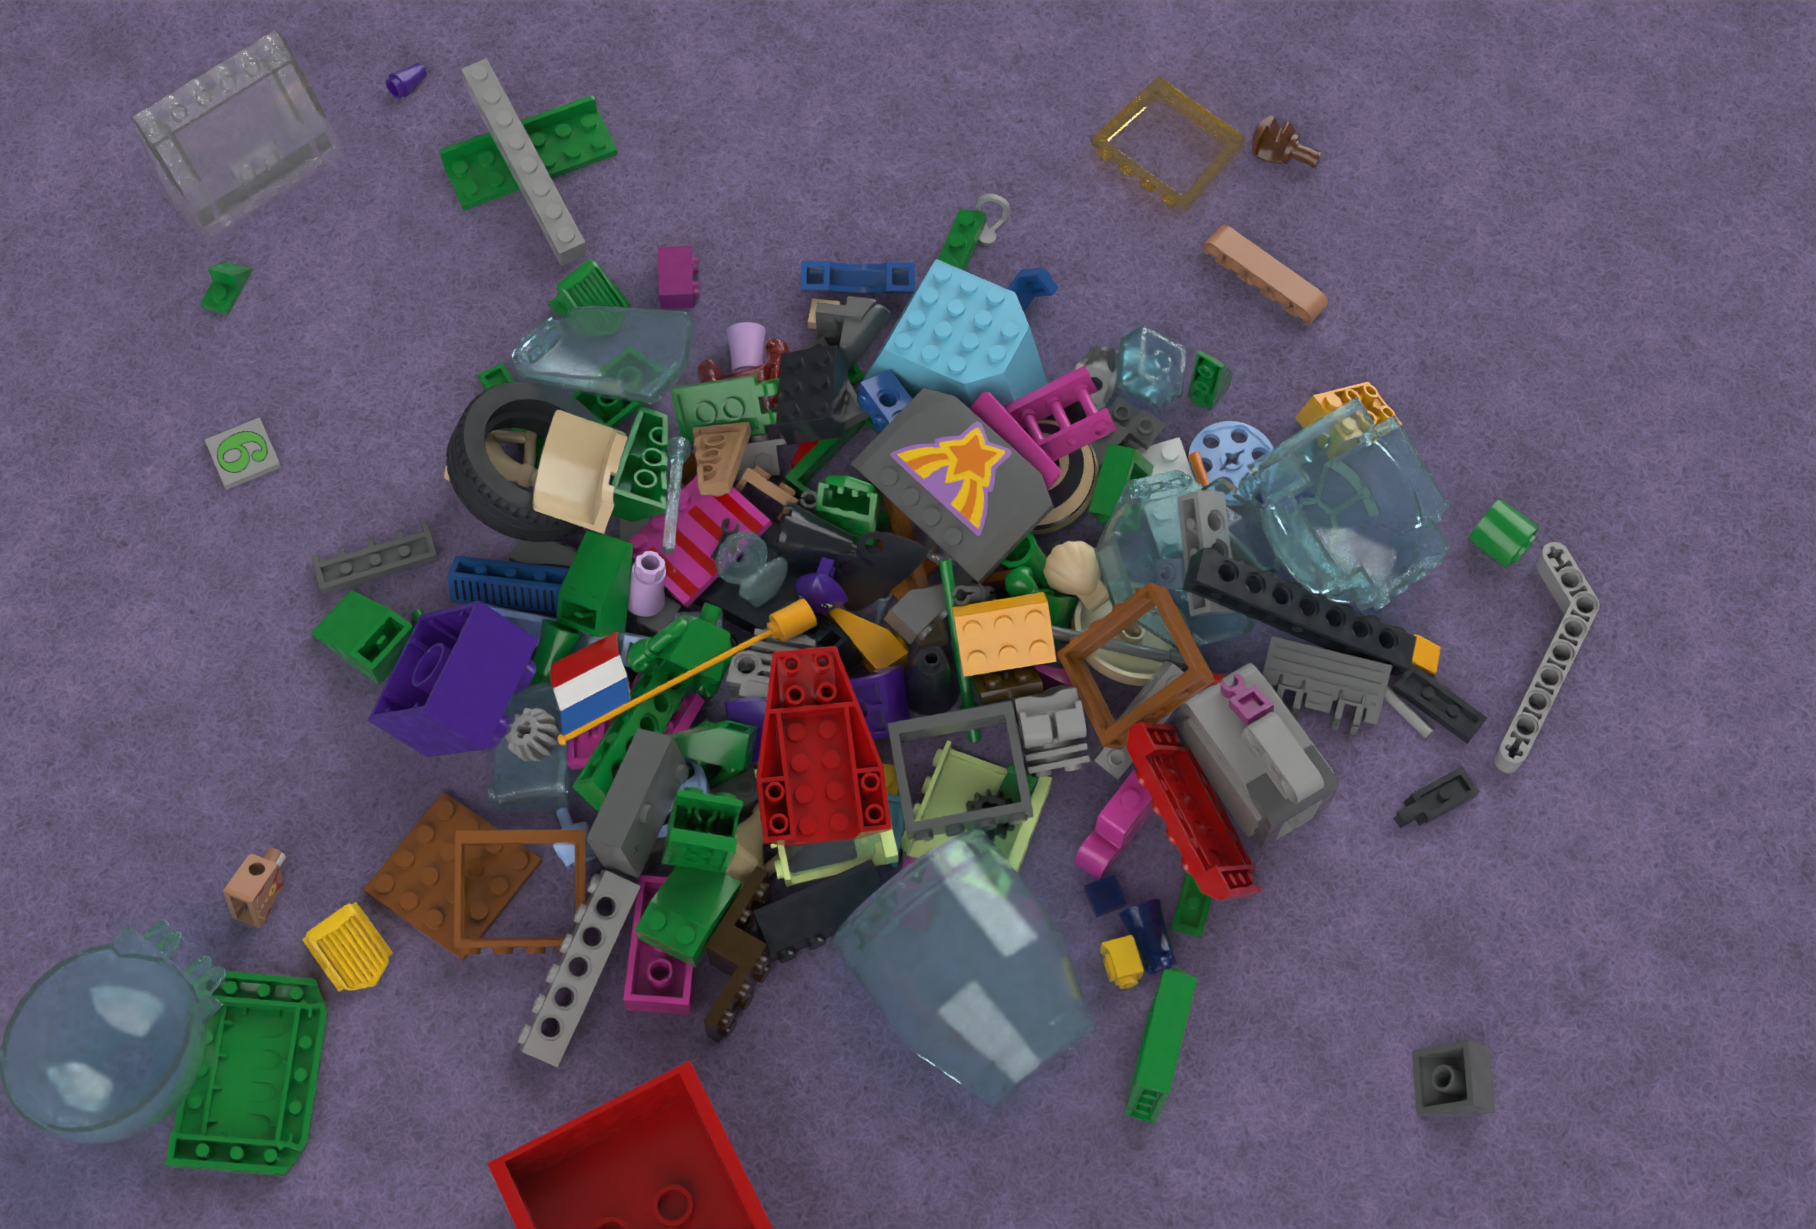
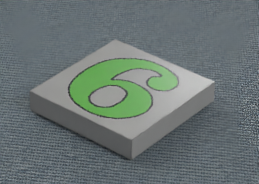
M260 417L205 439L226 490L282 468Z

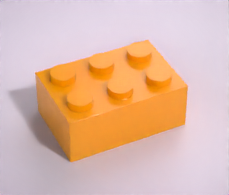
M1044 592L952 607L960 664L964 677L1056 662L1048 601Z

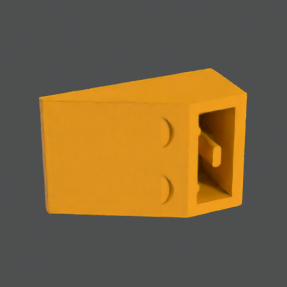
M1370 382L1313 395L1295 417L1328 461L1332 458L1334 460L1343 458L1402 425L1395 416V412L1388 407L1377 389Z

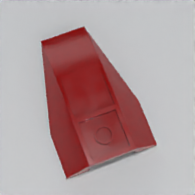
M836 646L773 651L756 774L762 837L765 844L799 846L856 840L892 829L884 766Z

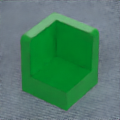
M1009 764L1008 772L998 792L1002 791L1004 793V799L1011 798L1013 803H1019L1021 799L1015 768ZM1026 773L1031 797L1038 779Z

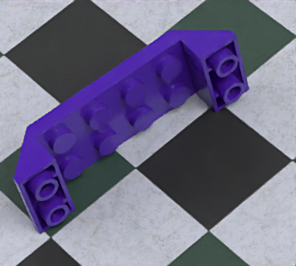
M902 665L872 670L871 676L850 680L873 740L890 736L888 723L911 719ZM755 695L725 702L728 720L758 727L752 763H758L767 699H761Z

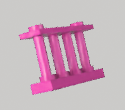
M1085 365L1003 406L1022 428H1027L1030 437L1053 462L1117 430L1107 408L1098 411L1090 397L1091 394L1097 392V389ZM1080 401L1087 417L1071 425L1064 408ZM1053 414L1060 431L1044 438L1037 421Z

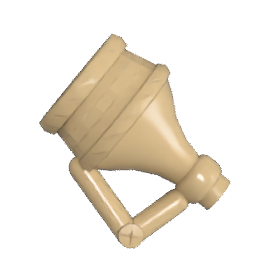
M495 430L488 433L484 440L486 451L498 472L508 481L517 482L518 485L523 487H534L538 470L534 466L537 434L529 430L526 432ZM498 442L524 443V464H520L510 458ZM446 465L444 478L450 481Z
M759 803L753 808V814L746 821L737 825L735 837L738 839L736 852L725 873L742 882L736 895L740 893L756 866L768 871L770 877L776 872L774 860L780 859L778 853L764 864ZM803 845L785 847L787 862L802 850Z

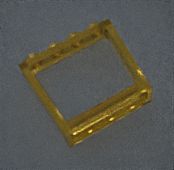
M1160 76L1153 80L1090 139L1092 146L1098 149L1096 153L1107 163L1113 160L1119 164L1117 168L1125 176L1131 178L1134 175L1141 180L1139 185L1146 191L1152 193L1155 190L1162 195L1160 200L1164 204H1167L1171 209L1177 206L1184 212H1187L1245 146L1244 135ZM1156 100L1162 101L1225 145L1223 150L1185 194L1177 193L1108 143L1110 139Z

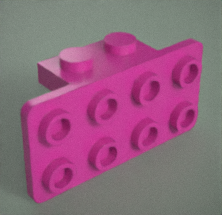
M983 392L969 409L1042 474L1046 488L1049 490L1061 476L1060 468L991 393Z

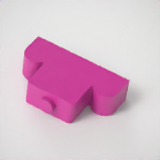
M1135 769L1101 811L1094 831L1083 842L1075 857L1074 864L1099 882L1154 811L1150 803L1152 797L1148 789L1143 788L1139 783Z

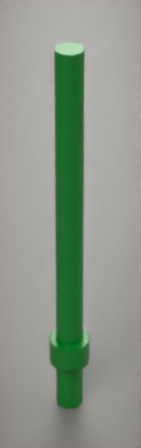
M951 559L941 560L939 565L962 699L960 710L978 707V703L974 702L970 676H963L952 607L959 605L953 601L957 596H952V592L956 587ZM979 728L967 730L969 742L981 740Z

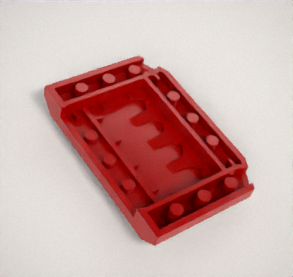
M1139 722L1130 727L1126 749L1138 770L1136 771V777L1141 786L1148 789L1152 797L1150 803L1154 812L1159 817L1162 816L1168 827L1165 829L1168 839L1174 846L1177 845L1182 854L1180 858L1181 864L1189 875H1193L1201 893L1219 901L1249 898L1263 891L1262 887L1253 885L1255 881L1251 874L1255 872V868L1246 849L1188 745L1184 746L1183 743L1181 744V740L1176 734L1179 731L1176 725Z

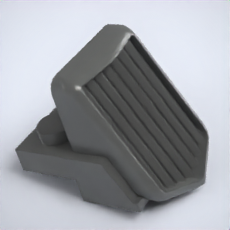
M847 296L846 306L817 302V339L824 337L829 346L840 343L839 349L848 364L849 371L852 369L853 364L855 363L856 365L881 334L891 311L884 305L876 304V299Z

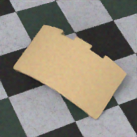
M556 410L537 470L533 491V510L604 534L614 507V486L609 485L610 475L615 476L617 474L620 459L628 438L626 434L571 413Z

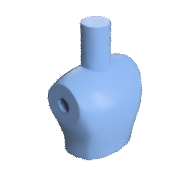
M567 807L557 810L556 815L562 827L561 830H585V863L595 859L597 856L586 840L591 829L589 823L584 821L574 824ZM553 845L558 857L562 859L566 868H573L575 845Z

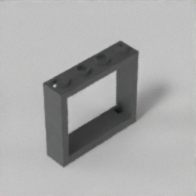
M1012 701L888 723L908 840H925L926 842L934 838L933 835L944 833L948 837L964 834L966 829L977 828L978 831H987L996 828V824L1009 822V825H1019L1018 822L1028 821L1027 818L1033 817V808ZM1006 723L1021 802L914 821L901 742Z

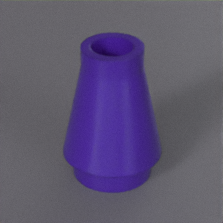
M416 63L411 67L389 74V78L385 82L386 87L393 97L399 99L403 96L406 98L420 81L427 76V73L421 64Z

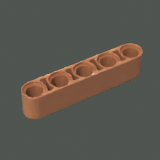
M1221 225L1202 245L1205 254L1210 253L1217 258L1215 261L1226 269H1232L1238 273L1240 279L1250 286L1254 285L1259 288L1261 294L1273 302L1277 301L1283 306L1282 309L1295 318L1297 316L1305 321V325H1310L1328 306L1329 301L1323 292L1228 225Z

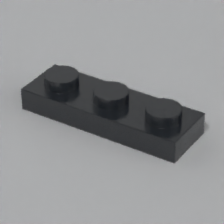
M1411 664L1410 670L1404 672L1392 689L1467 744L1488 718L1413 664Z

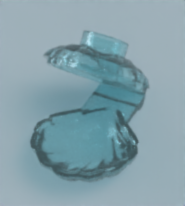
M741 531L726 538L725 542L719 547L715 563L719 577L725 579L728 583L741 584L739 595L748 599L758 608L778 594V590L787 575L788 565L783 557L765 564L768 555L766 551L767 544L756 533ZM742 552L743 558L740 562H737L736 557Z

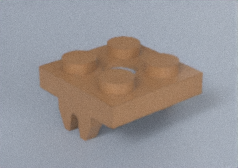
M758 466L754 470L748 467L735 487L741 493L747 482H749L784 506L787 501L794 504L798 502V499L794 497L796 493L794 489L783 482L779 486L769 481L771 474ZM784 507L777 519L780 521L782 513L788 514L790 509Z

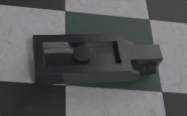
M1460 767L1412 793L1403 802L1406 807L1398 811L1393 819L1400 828L1413 821H1416L1419 826L1424 823L1427 824L1475 798L1480 791L1464 768Z

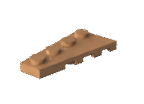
M742 422L693 427L700 494L721 496L730 493L752 433L750 423Z

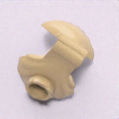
M1067 541L1052 549L1051 554L1046 558L1043 569L1044 576L1051 588L1060 593L1077 595L1091 613L1113 597L1100 579L1103 561L1098 550H1095L1094 547L1083 541Z

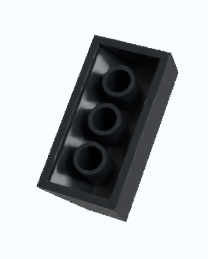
M872 859L757 909L754 911L757 932L762 942L767 944L771 962L779 960L780 963H785L794 959L799 950L806 947L809 950L817 949L827 942L826 938L835 934L838 937H843L852 933L856 929L855 925L864 921L867 924H872L881 920L885 916L884 912L888 911V901Z

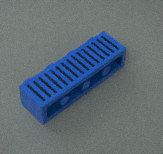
M455 555L447 575L451 602L467 604L480 601L483 604L509 609L557 614L558 592L569 568Z

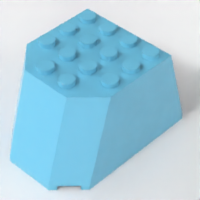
M935 259L908 301L862 380H867L891 369L912 399L923 388L953 395L968 408L972 406L983 392L991 393L1002 406H1005L1048 384L1030 326L1016 293Z

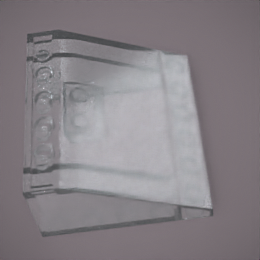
M278 29L263 36L257 42L240 50L234 56L214 66L211 70L189 81L180 89L166 95L157 103L130 118L169 201L205 244L345 156L340 140L287 41Z

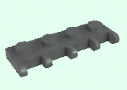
M428 522L422 523L423 532L404 537L402 529L396 531L398 539L375 545L373 538L367 539L368 548L346 554L344 546L339 547L338 557L321 562L318 554L311 555L321 593L326 594L438 561L439 558Z

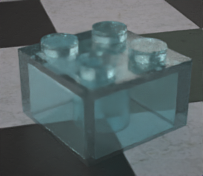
M1144 325L1138 327L1120 338L1116 387L1158 409H1162L1183 397L1186 348Z

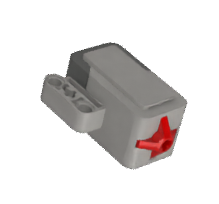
M1248 663L1229 675L1212 674L1215 681L1180 706L1175 725L1179 730L1177 733L1181 744L1189 746L1213 789L1246 836L1251 837L1256 845L1262 848L1272 841L1279 840L1312 820L1319 812L1328 808L1338 789V781L1329 764L1266 678L1252 663ZM1234 674H1240L1244 678L1246 688L1255 684L1274 704V712H1270L1246 726L1229 708V699L1221 694L1220 682L1225 681L1228 686H1236L1234 684Z

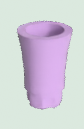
M742 322L727 328L726 335L730 348L732 375L734 378L756 374L758 383L762 382L763 348L766 329L762 325Z
M645 551L642 555L637 556L632 567L627 609L638 616L648 617L656 615L665 605V561L657 552Z

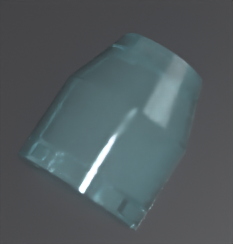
M974 829L953 837L905 867L867 898L843 923L833 939L832 945L835 951L908 1050L951 1078L962 1088L993 1109L1016 1093L1021 1082L1067 1047L1072 1050L1097 1031L1063 931L983 829Z

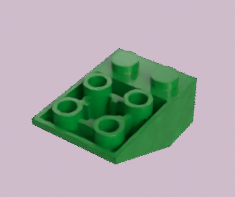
M593 530L586 531L558 592L557 623L596 637L609 636L615 632H618V634L625 633L633 551L632 543Z
M350 590L310 634L380 685L392 672L414 626L391 609Z

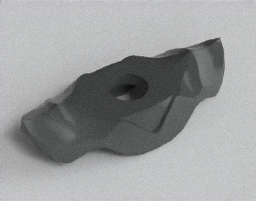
M1092 346L1086 357L1077 363L1074 370L1085 365L1091 379L1101 384L1102 389L1090 395L1096 409L1100 411L1111 400L1118 382L1119 352L1114 348Z

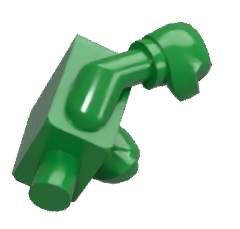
M1027 566L1014 568L1005 575V590L1010 597L1044 592L1048 601L1051 625L1068 629L1079 599L1078 597L1057 592L1048 584L1045 588L1037 589V585L1033 580V572ZM1053 638L1054 645L1062 644L1064 641Z
M705 602L699 618L682 614L680 618H676L655 636L633 643L627 653L629 667L637 673L646 672L651 666L653 659L658 657L690 671L732 649L730 632L716 626L722 609ZM733 655L697 673L693 679L694 693H697L704 700L711 699L718 692L724 678V673L729 668Z

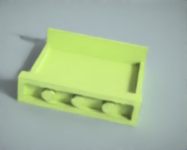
M947 740L944 749L938 748L932 766L936 767L932 777L927 776L921 791L925 796L922 804H915L913 809L914 821L967 812L966 803L967 801H974L976 792L986 796V790L989 788L992 791V795L995 796L1008 772L1007 769L951 749V741ZM1049 776L1039 777L1035 790L1030 797L1033 817L1027 818L1028 821L1018 822L1019 825H1015L1013 831H1006L1007 837L1005 840L997 835L993 843L989 842L988 836H985L979 842L976 836L977 832L970 834L966 829L965 833L959 836L948 837L944 833L933 835L934 838L925 842V840H908L905 830L900 849H903V859L905 860L906 856L934 861L947 876L1009 898L1051 788L1052 778Z

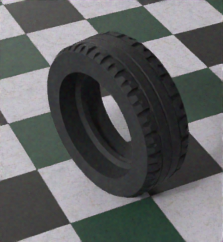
M504 383L493 386L477 395L466 407L450 437L446 451L449 479L455 493L468 511L494 531L523 541L550 542L569 537L584 528L533 510V493L518 488L498 472L487 454L484 442L488 433L503 428L525 429L546 438L556 410H562L601 424L588 408L569 394L540 383ZM610 475L609 485L613 482V475Z

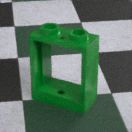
M1108 444L1088 511L1097 518V523L1107 526L1106 530L1119 535H1123L1124 531L1135 533L1154 466L1134 448Z

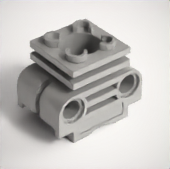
M755 628L754 637L767 631L768 628L764 630ZM799 634L786 642H782L779 638L775 640L770 635L751 645L752 651L743 650L738 652L731 660L726 683L730 686V701L754 695L761 699L767 698L773 651L816 648V640Z
M1064 684L1050 687L1044 693L1007 700V702L1012 701L1020 746L1023 748L1021 751L1023 760H1025L1023 761L1025 772L1034 777H1044L1052 774L1051 769L1064 767L1065 771L1081 769L1082 763L1090 762L1089 755L1080 752L1081 750L1088 749L1087 743L1077 739L1086 737L1087 731L1082 702L1078 700L1076 687H1069Z

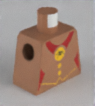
M269 848L263 858L254 854L247 856L223 890L232 918L254 927L262 928L285 883L280 870V866L286 858L284 853L278 849Z

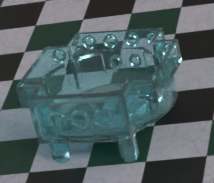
M1358 396L1320 417L1248 464L1247 467L1251 473L1242 477L1238 485L1239 493L1245 498L1253 499L1261 495L1264 506L1259 510L1265 536L1276 558L1290 576L1308 591L1322 593L1333 602L1356 603L1360 611L1373 607L1376 611L1391 602L1389 598L1391 595L1395 597L1409 589L1407 585L1409 581L1413 584L1427 575L1425 570L1428 569L1430 571L1444 563L1445 561L1442 557L1452 550L1436 524L1443 519L1441 513L1451 506L1396 417L1393 415L1375 425Z

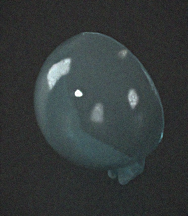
M161 919L154 923L143 936L127 924L110 943L80 951L59 962L31 986L17 1004L6 1026L0 1049V1077L7 1099L22 1118L46 1134L79 1144H112L139 1136L159 1125L181 1105L193 1089L202 1069L207 1044L206 1022L223 1005L211 993L225 979V969L221 966H215L209 970L213 964L212 958L202 954L183 971L169 959L184 940L183 934L174 930L169 933L171 930L170 924L166 920Z

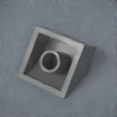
M1465 1040L1412 1051L1418 1116H1477L1495 1112L1490 1047Z

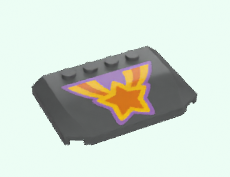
M923 388L851 463L855 470L885 495L979 584L997 568L1054 508L1043 476L1036 468L957 397Z

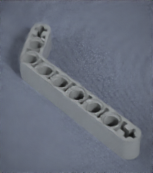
M1551 542L1544 546L1536 560V568L1564 615L1495 752L1494 763L1499 770L1505 773L1517 771L1528 756L1600 606L1598 598L1568 549L1558 542ZM1562 582L1568 583L1572 588L1564 586ZM1577 607L1585 609L1587 613L1581 612ZM1566 630L1574 633L1576 637L1569 636ZM1553 654L1561 656L1564 661L1557 660ZM1541 678L1548 679L1552 685H1546ZM1529 703L1537 704L1540 710L1533 709ZM1517 727L1524 728L1528 735L1521 734ZM1512 746L1517 747L1513 758H1510L1508 756L1509 750Z

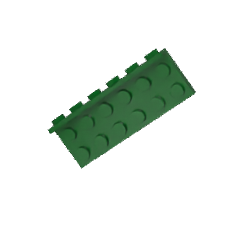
M593 95L579 98L569 104L554 107L544 113L521 120L551 179L618 155L617 148L597 110L596 100ZM490 132L476 135L471 139L451 144L439 150L442 165L463 211L520 190Z

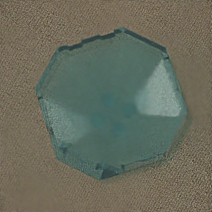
M1180 470L1127 481L1094 550L1112 607L1134 595L1138 587L1143 588L1149 582L1156 584V560L1184 558L1177 497L1196 491L1224 492L1232 559L1245 561L1248 566L1259 571H1268L1273 574L1278 572L1282 559L1270 536L1263 504L1254 498L1248 501L1237 493L1239 488L1224 478H1218L1203 486L1192 479L1189 474H1185ZM1168 589L1199 649L1234 641L1252 632L1256 621L1253 618L1238 612L1221 616H1190L1187 591L1183 589ZM1156 606L1135 621L1142 628L1179 650Z

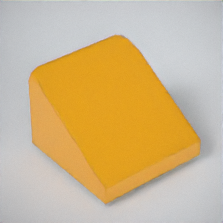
M1414 634L1417 639L1412 664L1425 673L1436 675L1441 647L1420 635Z

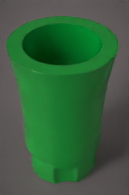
M1030 532L1001 564L1011 570L1019 566L1029 567L1033 572V580L1037 585V589L1045 588L1048 584L1043 572L1047 557Z
M543 619L540 638L533 662L536 664V671L530 684L547 691H554L551 684V665L573 654L583 633L577 629L557 623L554 620Z

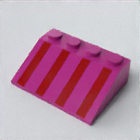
M696 475L667 504L665 514L654 516L652 520L631 538L629 543L633 544L632 562L635 563L637 556L642 555L645 551L657 552L665 561L664 590L688 607L773 523L733 486L730 493L721 496L701 495ZM730 518L727 530H734L739 523L740 535L736 540L729 541L718 560L715 561L710 557L722 537V521Z

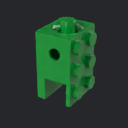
M685 787L684 790L678 789L669 814L662 864L725 874L736 852L738 839L735 837L743 800L736 799L735 795L724 792L717 793L716 796L703 794L704 791L695 787Z

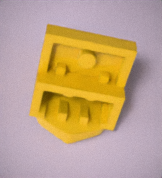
M357 902L343 906L306 933V937L302 939L339 992L343 989L353 991L376 986L388 966L389 957L393 954Z

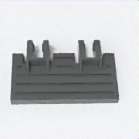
M1271 635L1262 675L1272 687L1273 685L1277 686L1276 693L1281 700L1284 689L1296 691L1289 710L1295 719H1297L1303 693H1307L1304 707L1330 713L1332 701H1337L1331 730L1338 731V728L1341 726L1345 704L1355 706L1353 718L1349 725V734L1356 736L1364 708H1366L1364 722L1377 725L1392 665Z

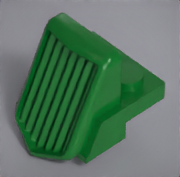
M589 259L558 283L557 291L559 294L548 303L551 310L568 321L571 328L587 340H590L592 337H604L620 333L629 313L628 308L631 306L619 288L609 280L599 264Z
M829 475L825 478V482H819L816 503L819 517L853 534V541L859 542V539L867 532L878 530L883 494L874 485L851 476ZM876 538L868 539L865 544L873 546Z

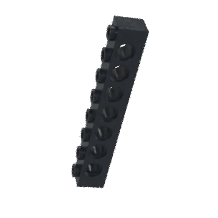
M1204 547L1190 557L1183 590L1325 649L1392 665L1390 672L1392 676H1398L1411 669L1417 637L1407 633L1404 628L1390 626L1381 622L1376 616L1359 613L1349 605L1338 604L1328 600L1327 596L1323 594L1309 592L1302 589L1297 583L1278 579L1271 572L1259 571L1248 566L1245 561L1228 558L1213 548Z

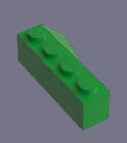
M639 407L620 459L617 474L614 476L611 486H614V507L611 516L635 522L666 513L668 415Z

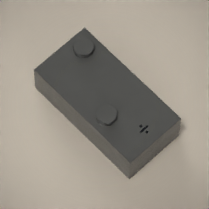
M640 728L637 729L586 838L605 869L640 877L674 802L677 790L681 784L686 782L689 774V767L672 736Z

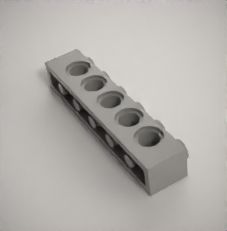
M601 870L600 875H593L587 888V892L591 893L586 905L582 903L579 905L573 918L577 925L572 935L569 933L565 935L559 948L563 955L558 965L553 963L548 971L545 981L549 985L544 995L539 993L532 1006L531 1012L535 1013L530 1025L525 1024L519 1034L517 1042L521 1044L519 1048L521 1052L558 1068L641 886L607 870ZM603 897L609 898L613 905L612 911L606 916L600 915L596 908L597 902ZM589 927H594L599 933V939L594 945L588 946L583 941V932ZM581 957L585 962V969L580 975L574 976L569 971V963L573 958ZM567 987L571 991V1000L568 1004L560 1006L555 1001V993L558 989ZM547 1018H554L558 1024L556 1032L550 1036L543 1035L541 1032L542 1022Z

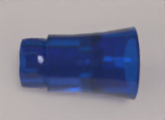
M1160 899L1139 903L1118 914L1129 935H1133L1141 962H1144L1148 975L1163 972L1164 969L1169 970L1177 965L1176 958L1172 952L1174 948L1163 918Z

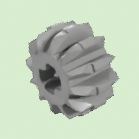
M525 708L522 715L515 714V722L509 725L511 732L505 736L509 742L508 749L523 761L531 762L533 760L541 762L543 755L551 756L550 748L553 745H558L555 737L561 733L556 727L558 722L543 709Z

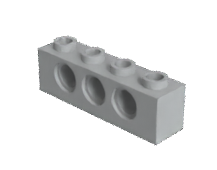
M1196 491L1177 497L1185 574L1190 557L1204 547L1216 549L1221 552V555L1232 559L1224 492ZM1187 591L1190 616H1221L1236 612Z
M1165 661L1117 721L1184 672L1175 664ZM1171 712L1169 715H1167L1166 717H1164V718H1163L1162 720H1160L1158 723H1159V724H1164V722L1169 718V716H1170L1173 712ZM1100 741L1089 754V758L1116 779H1119L1133 762L1126 749L1127 745L1118 750L1104 747Z

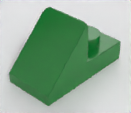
M225 261L208 268L213 281L200 304L202 308L229 315L252 269Z

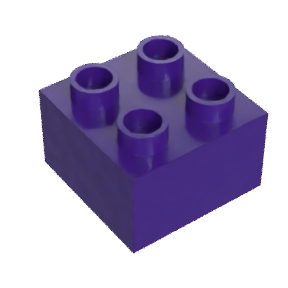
M480 601L421 614L367 721L427 757L486 750L487 748L492 749L500 743L508 731L510 718L504 714V711L512 695L521 693L529 685L535 674L536 664L530 660V657L539 639Z

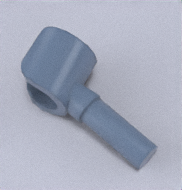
M892 591L889 592L887 598H880L874 602L877 606L874 624L881 625L885 609L892 603Z

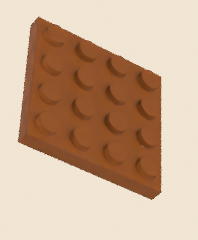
M442 792L363 888V891L464 962L469 955H461V949H454L455 831L499 829L445 792ZM522 845L465 846L464 938L484 937L543 862L540 857Z

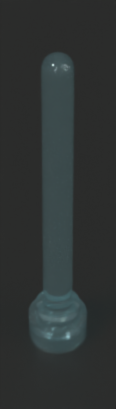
M682 437L671 438L667 443L666 454L671 461L662 544V550L665 554H671L674 551L683 463L690 457L691 443Z

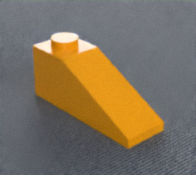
M840 608L824 613V616L850 637L863 657L861 663L871 675L872 670L896 665L905 666L908 663V646L901 637L895 638L890 630Z

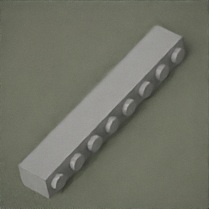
M487 58L462 68L464 85L560 265L563 266L586 256L585 241Z

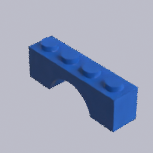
M801 261L802 293L913 294L915 292V263L845 264L830 261Z

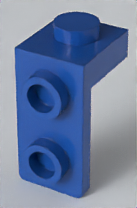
M1043 267L1021 269L1007 289L1016 293L1024 312L1034 297L1053 296L1059 287L1053 281L1051 274Z

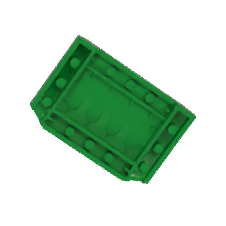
M200 969L194 998L196 1005L174 1128L170 1133L165 1165L166 1167L287 1176L308 1145L328 1018L316 979Z

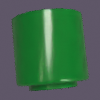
M1499 498L1480 520L1467 540L1501 566L1508 568L1512 563L1516 564L1538 536L1535 534L1539 526L1502 498Z

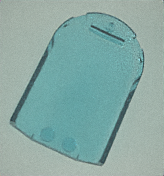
M597 305L584 306L569 310V316L559 320H554L551 317L543 321L518 342L512 353L513 366L516 372L525 380L607 399L651 404L659 401L667 389L677 382L681 374L688 368L694 326L688 313L682 311Z

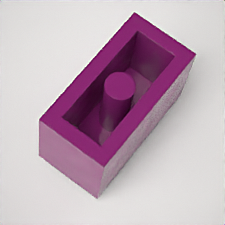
M692 246L658 247L659 299L661 309L695 308V298H700L699 281H694V274H699L698 257H693Z

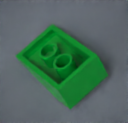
M676 866L652 898L637 924L635 931L639 940L696 968L706 951V944L724 918L742 882L727 874Z

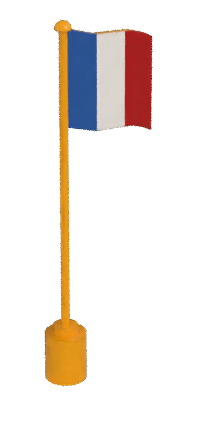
M801 598L770 614L767 631L632 701L630 700L628 676L618 651V632L552 664L550 671L551 684L561 712L562 734L557 738L558 743L562 746L567 745L566 742L770 635L775 640L779 638L782 642H786L815 627L817 621L810 605L804 598Z

